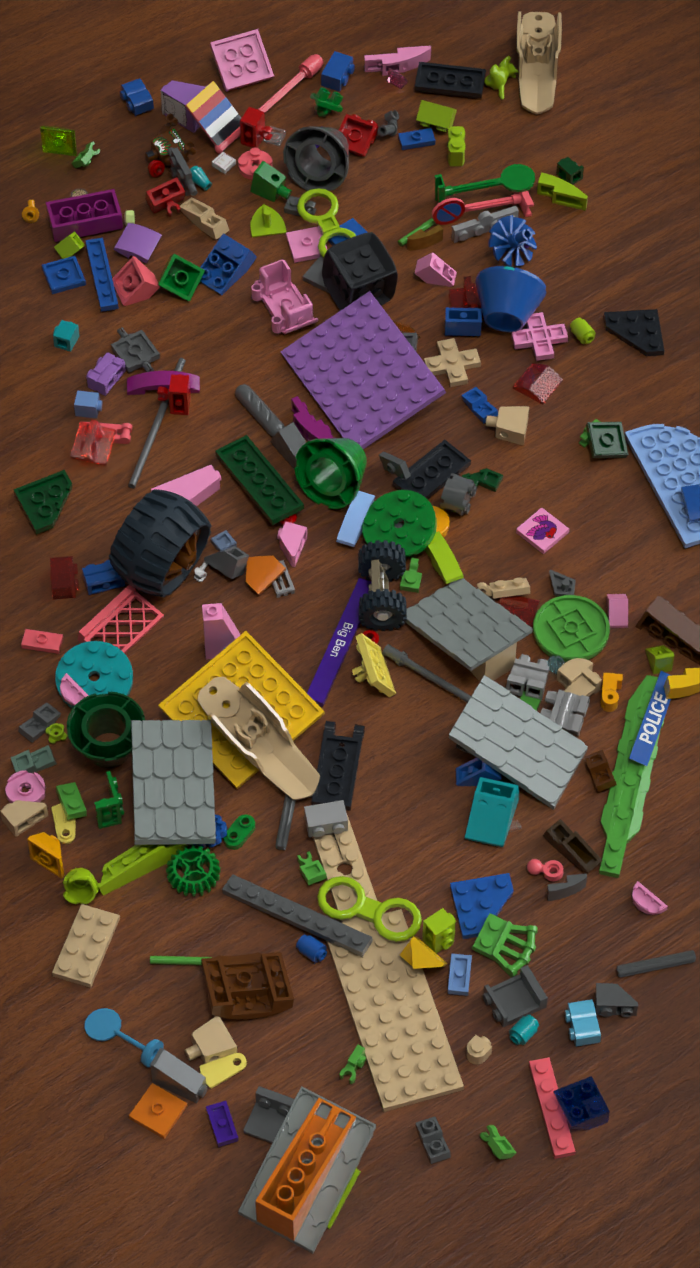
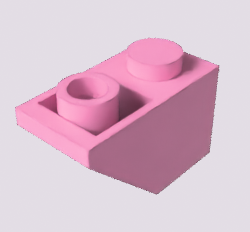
M433 252L417 260L415 274L424 282L449 287L454 286L457 272Z

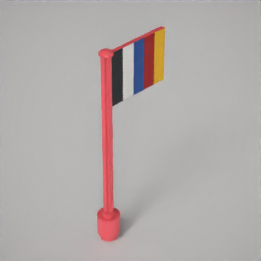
M317 54L309 56L299 65L300 72L264 103L259 110L265 113L304 77H313L324 64L323 59ZM214 81L185 105L213 142L215 151L218 154H221L225 148L240 136L241 117Z

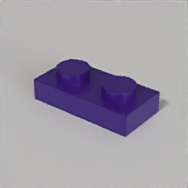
M223 1101L206 1106L218 1147L237 1142L238 1135L227 1102Z

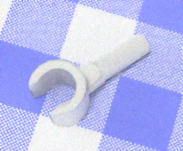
M204 561L200 568H195L194 578L200 582L207 576V573L204 571L208 565L207 562Z

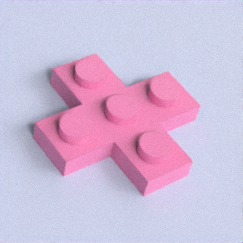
M543 312L532 314L526 322L527 329L511 332L514 348L533 347L536 361L554 358L552 344L568 342L565 325L546 326Z

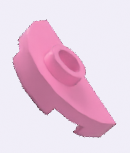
M67 673L64 675L60 685L61 695L67 703L75 706L80 700L89 695Z
M637 881L634 885L632 899L638 910L652 915L660 914L667 910L668 906L640 882Z

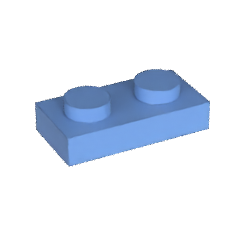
M451 954L448 994L468 996L472 955Z

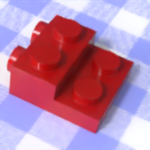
M355 114L345 115L339 131L344 134L348 141L349 152L362 157L366 156L370 145H373L378 134L376 122L363 120Z

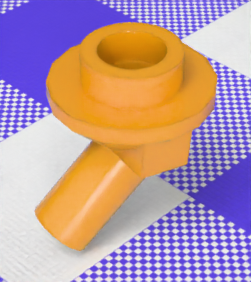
M28 200V206L22 211V217L28 223H34L39 218V211L35 208L34 200Z

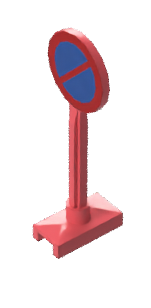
M528 190L513 192L514 194L510 197L466 205L461 199L449 198L441 201L433 208L432 219L437 224L447 225L460 219L465 212L509 204H519L524 216L528 217L532 216L529 207H533L534 203Z

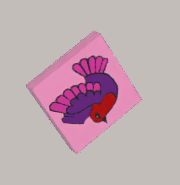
M540 508L516 529V533L544 554L569 533V528L545 509Z

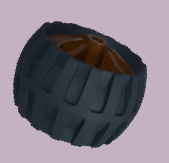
M154 489L134 506L118 530L110 548V564L117 574L132 587L154 596L165 597L170 595L182 584L200 559L211 534V523L196 505L183 496L166 490Z

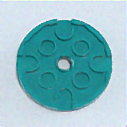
M89 641L74 646L64 654L56 669L55 681L61 697V680L66 673L88 695L94 693L96 695L108 694L109 691L128 696L133 685V670L128 657L118 647L107 642ZM95 673H97V675L100 676V678L97 681H91L89 679V677ZM63 699V701H64L70 708H73V707H74L73 705H70L69 703H67V702Z

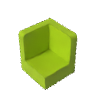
M74 231L54 246V248L64 259L71 257L84 247L85 244Z

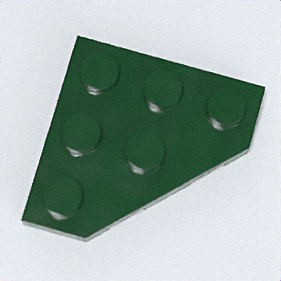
M62 470L13 489L15 497L36 534L54 527L73 486L66 471Z

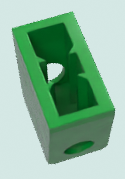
M262 161L254 171L250 192L275 202L279 196L288 199L292 190L284 186L286 177L265 161Z

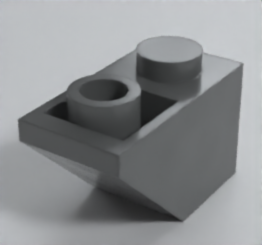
M233 546L204 557V561L222 572L226 577L233 579L244 573L249 555Z
M596 983V1015L603 1017L621 1015L622 1017L637 1016L638 1002L618 984Z

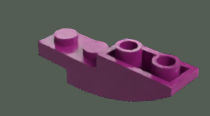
M298 396L291 399V409L294 413L293 422L306 441L333 438L329 426L325 425L322 419L316 421L314 416L309 414L305 402H301Z

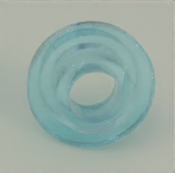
M552 656L548 659L549 670L557 675L558 669L565 662L560 656Z

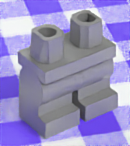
M521 654L519 659L515 658L511 673L507 679L506 689L511 694L522 696L526 686L525 696L541 699L542 701L549 673L548 661L539 659L537 663L530 662L531 658L528 655ZM511 685H519L521 689H514ZM530 689L540 690V693L534 694Z
M563 690L558 692L548 691L545 702L553 704V710L542 708L540 714L560 725L568 733L579 736L590 698Z

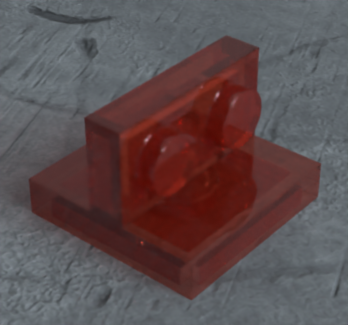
M464 276L463 288L449 289L451 308H481L475 283H472L471 276Z
M91 419L90 423L80 421L70 455L71 458L107 466L116 430L103 427L96 420Z

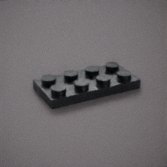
M419 62L414 91L482 99L486 69Z
M443 440L408 468L411 474L409 478L404 479L398 476L393 480V486L398 490L417 492L426 499H429L445 486L448 478L452 479L450 477L451 473L459 475L471 465V460L448 441Z

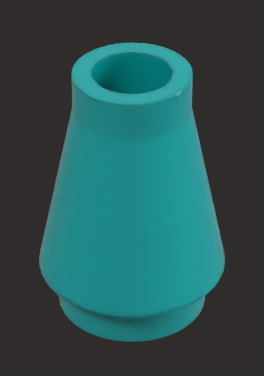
M193 166L190 169L192 181L205 191L212 186V183L201 167Z

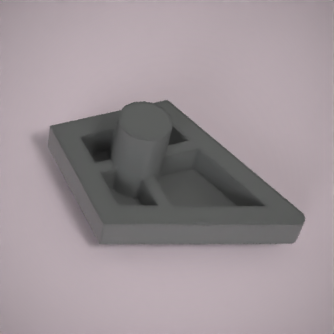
M549 570L554 595H574L576 580Z

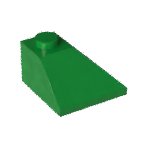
M172 254L162 271L158 286L190 302L205 270L176 254Z

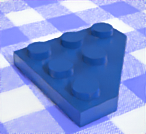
M509 873L450 883L462 939L478 937L489 913L498 916L504 904L512 897L514 890Z

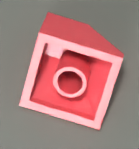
M134 256L112 278L116 292L124 306L147 300L160 288L155 275Z

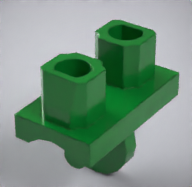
M322 87L317 94L312 93L310 98L315 100L317 114L325 117L327 113H331V110L341 113L343 107L340 103L343 96L340 93L334 91L331 97L328 98L330 92Z

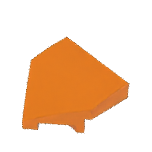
M274 556L249 557L246 567V583L260 596L286 571V568Z

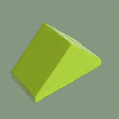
M664 645L645 649L653 675L659 674L660 671H672L673 651Z

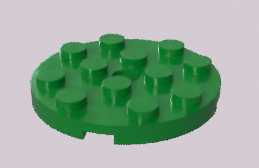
M409 490L392 491L379 497L369 507L362 525L363 536L367 544L368 542L375 543L376 540L380 542L388 540V543L393 541L395 545L400 544L401 548L405 549V557L413 554L417 555L433 540L437 529V518L433 506L423 495ZM404 522L401 528L395 527V523Z

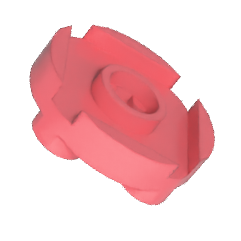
M251 148L250 151L243 153L238 159L239 172L243 177L253 180L254 171L258 166H252V164L260 165L262 161H265L272 166L273 160L268 153L261 151L259 148Z

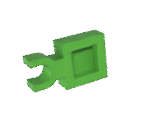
M309 851L307 852V859H302L300 855L297 856V861L301 865L300 872L308 885L327 879L326 872L319 860L312 861V855Z

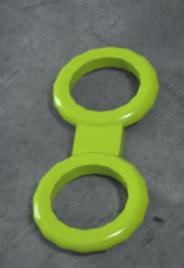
M317 188L305 192L299 198L297 209L299 215L305 221L318 224L323 234L319 239L318 249L324 258L327 251L325 245L330 238L334 236L352 238L356 234L346 228H340L335 218L339 207L335 195L326 189ZM319 196L328 199L331 202V209L321 216L309 214L304 206L312 197Z
M333 877L325 881L318 892L319 907L326 915L339 920L349 919L356 915L359 918L374 923L377 932L387 940L395 942L406 941L415 936L420 929L422 918L419 909L414 903L402 898H392L382 903L365 896V891L360 883L350 877ZM339 885L352 888L357 894V902L348 910L341 911L330 907L326 902V894L331 888ZM393 907L405 908L413 916V924L404 932H392L382 924V915L385 911Z

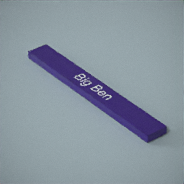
M358 579L308 689L307 694L321 707L325 704L360 626L359 599L363 597V594H369V584H372L371 581Z

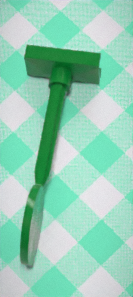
M513 164L507 166L502 171L500 178L453 187L451 185L445 186L442 174L435 175V201L440 203L446 197L453 196V194L503 185L512 192H524L533 187L535 173L526 165Z

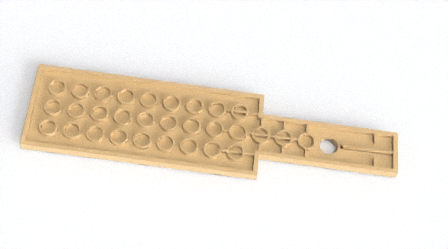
M349 818L348 831L340 834H325L321 837L313 836L321 865L327 875L326 880L339 876L350 877L360 883L366 897L377 901ZM347 863L353 869L349 875H343L337 871L338 866ZM339 885L330 889L337 910H348L357 902V894L348 886ZM402 909L382 915V924L386 929L397 933L408 929ZM356 915L349 919L340 920L341 923L372 936L373 939L363 957L327 940L326 942L361 1046L365 1048L366 1061L383 1112L464 1090L462 1079L423 969H413L400 956V953L412 938L399 942L387 940L377 932L374 923L359 918Z

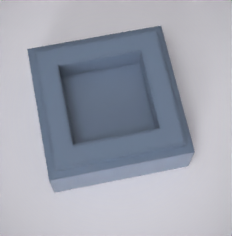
M227 530L210 539L217 551L237 546V542Z

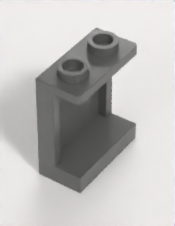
M528 965L520 968L519 975L491 988L488 984L485 985L484 994H482L485 1004L490 1005L493 1010L494 1019L497 1022L500 1021L503 1027L520 1020L523 1016L531 1015L547 1007L548 997Z

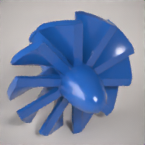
M513 215L497 220L489 230V233H491L488 243L489 248L493 247L494 257L497 261L508 251L502 260L508 267H512L513 251L516 255L515 266L525 264L519 254V249L524 253L528 262L532 259L533 252L524 248V244L535 250L537 249L536 242L532 237L535 231L525 224V219L513 217Z

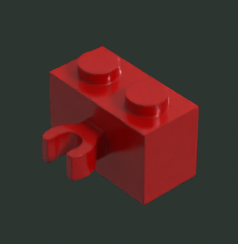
M248 107L240 120L242 145L258 148L263 138L268 141L271 140L273 134L270 133L273 128L265 126V113L263 111Z
M176 177L146 191L145 200L153 214L167 208V214L171 217L172 211L170 209L175 208L178 213L180 212V206L177 203L184 200L185 190Z
M171 374L169 389L158 387V400L165 401L169 399L170 414L189 415L191 400L189 375Z

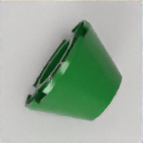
M348 438L313 439L301 446L295 457L297 460L294 469L297 481L304 493L315 503H322L329 506L328 508L339 509L349 505L359 492L367 465V458L362 447L354 440Z

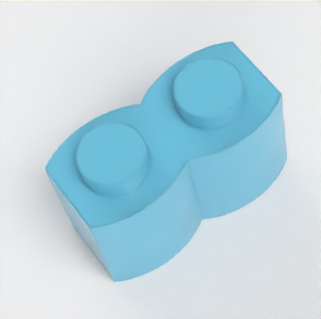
M593 1000L568 1003V1009L564 1010L566 1022H570L571 1028H569L570 1040H574L576 1046L600 1043L601 1033Z

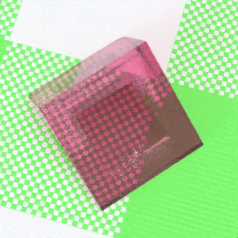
M390 68L388 69V82L402 89L408 83V80L398 72Z

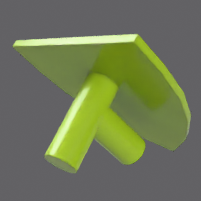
M265 204L258 208L252 217V237L287 233L285 223L279 213Z

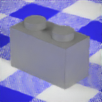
M343 800L304 807V818L309 837H321L325 834H340L348 831V818Z

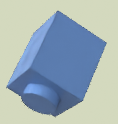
M77 391L74 403L75 416L97 418L98 412L102 411L103 401L99 398V393Z

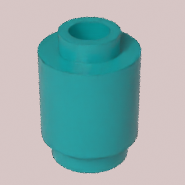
M529 1014L523 1016L509 1030L511 1041L516 1045H525L538 1031V1021Z

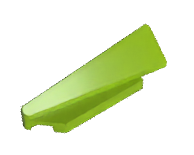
M135 845L104 865L102 870L103 877L101 883H98L97 886L102 895H106L167 864L171 860V855H176L177 849L183 851L184 846L187 847V845Z

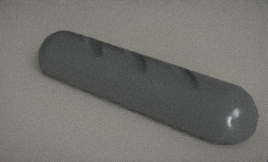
M242 384L236 388V398L271 437H274L279 430L285 427L250 386Z

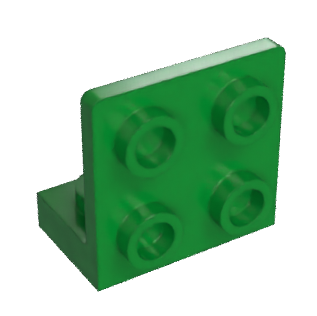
M110 771L106 772L110 798H103L94 802L99 829L122 824L121 816L124 815L121 793H118L117 779L112 777Z

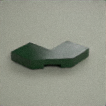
M487 468L477 473H467L461 476L474 480L477 487L481 486L496 492L503 480L502 474Z

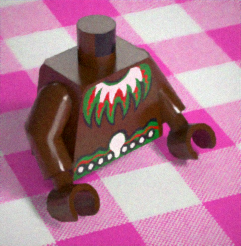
M170 113L165 118L167 124H164L155 138L151 140V151L145 153L148 162L159 160L164 163L165 167L171 166L170 156L167 153V150L171 147H178L186 162L189 161V154L194 155L196 153L192 142L188 141L184 144L175 129H171V126L178 124V119Z

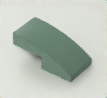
M49 745L32 753L26 750L11 757L16 772L28 771V773H33L57 764Z

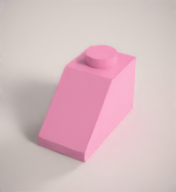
M285 522L283 528H280L278 531L277 539H280V548L290 565L295 567L307 540V527Z

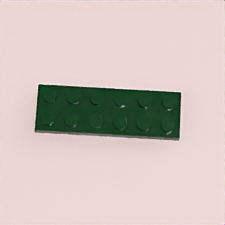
M247 435L215 450L217 458L272 525L304 509V503Z

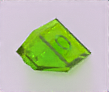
M48 125L40 127L43 152L77 156L75 130Z

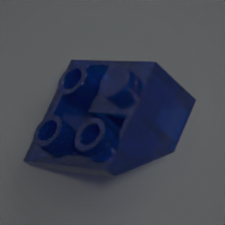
M592 1076L553 1091L571 1129L590 1130L608 1123L610 1111Z

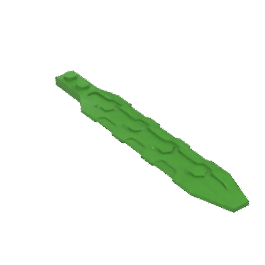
M647 675L628 701L622 738L619 740L615 769L612 772L617 785L610 787L607 804L604 805L601 825L607 839L599 872L601 875L619 878L626 844L640 831L645 797L651 782L650 775L653 761L656 760L659 734L647 766L629 759L658 679L655 676Z

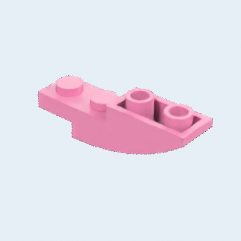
M431 46L397 48V53L365 55V72L382 71V76L410 71L417 68L419 62L431 60Z

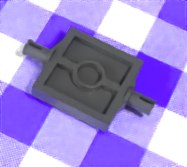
M178 147L169 148L167 153L170 156L171 176L179 179L185 190V196L197 195L198 191L192 181V172Z
M123 327L119 328L117 333L121 336V339L112 343L111 349L117 357L125 361V368L128 373L141 367L146 372L154 371L149 363L159 359L160 353L143 330L127 334Z

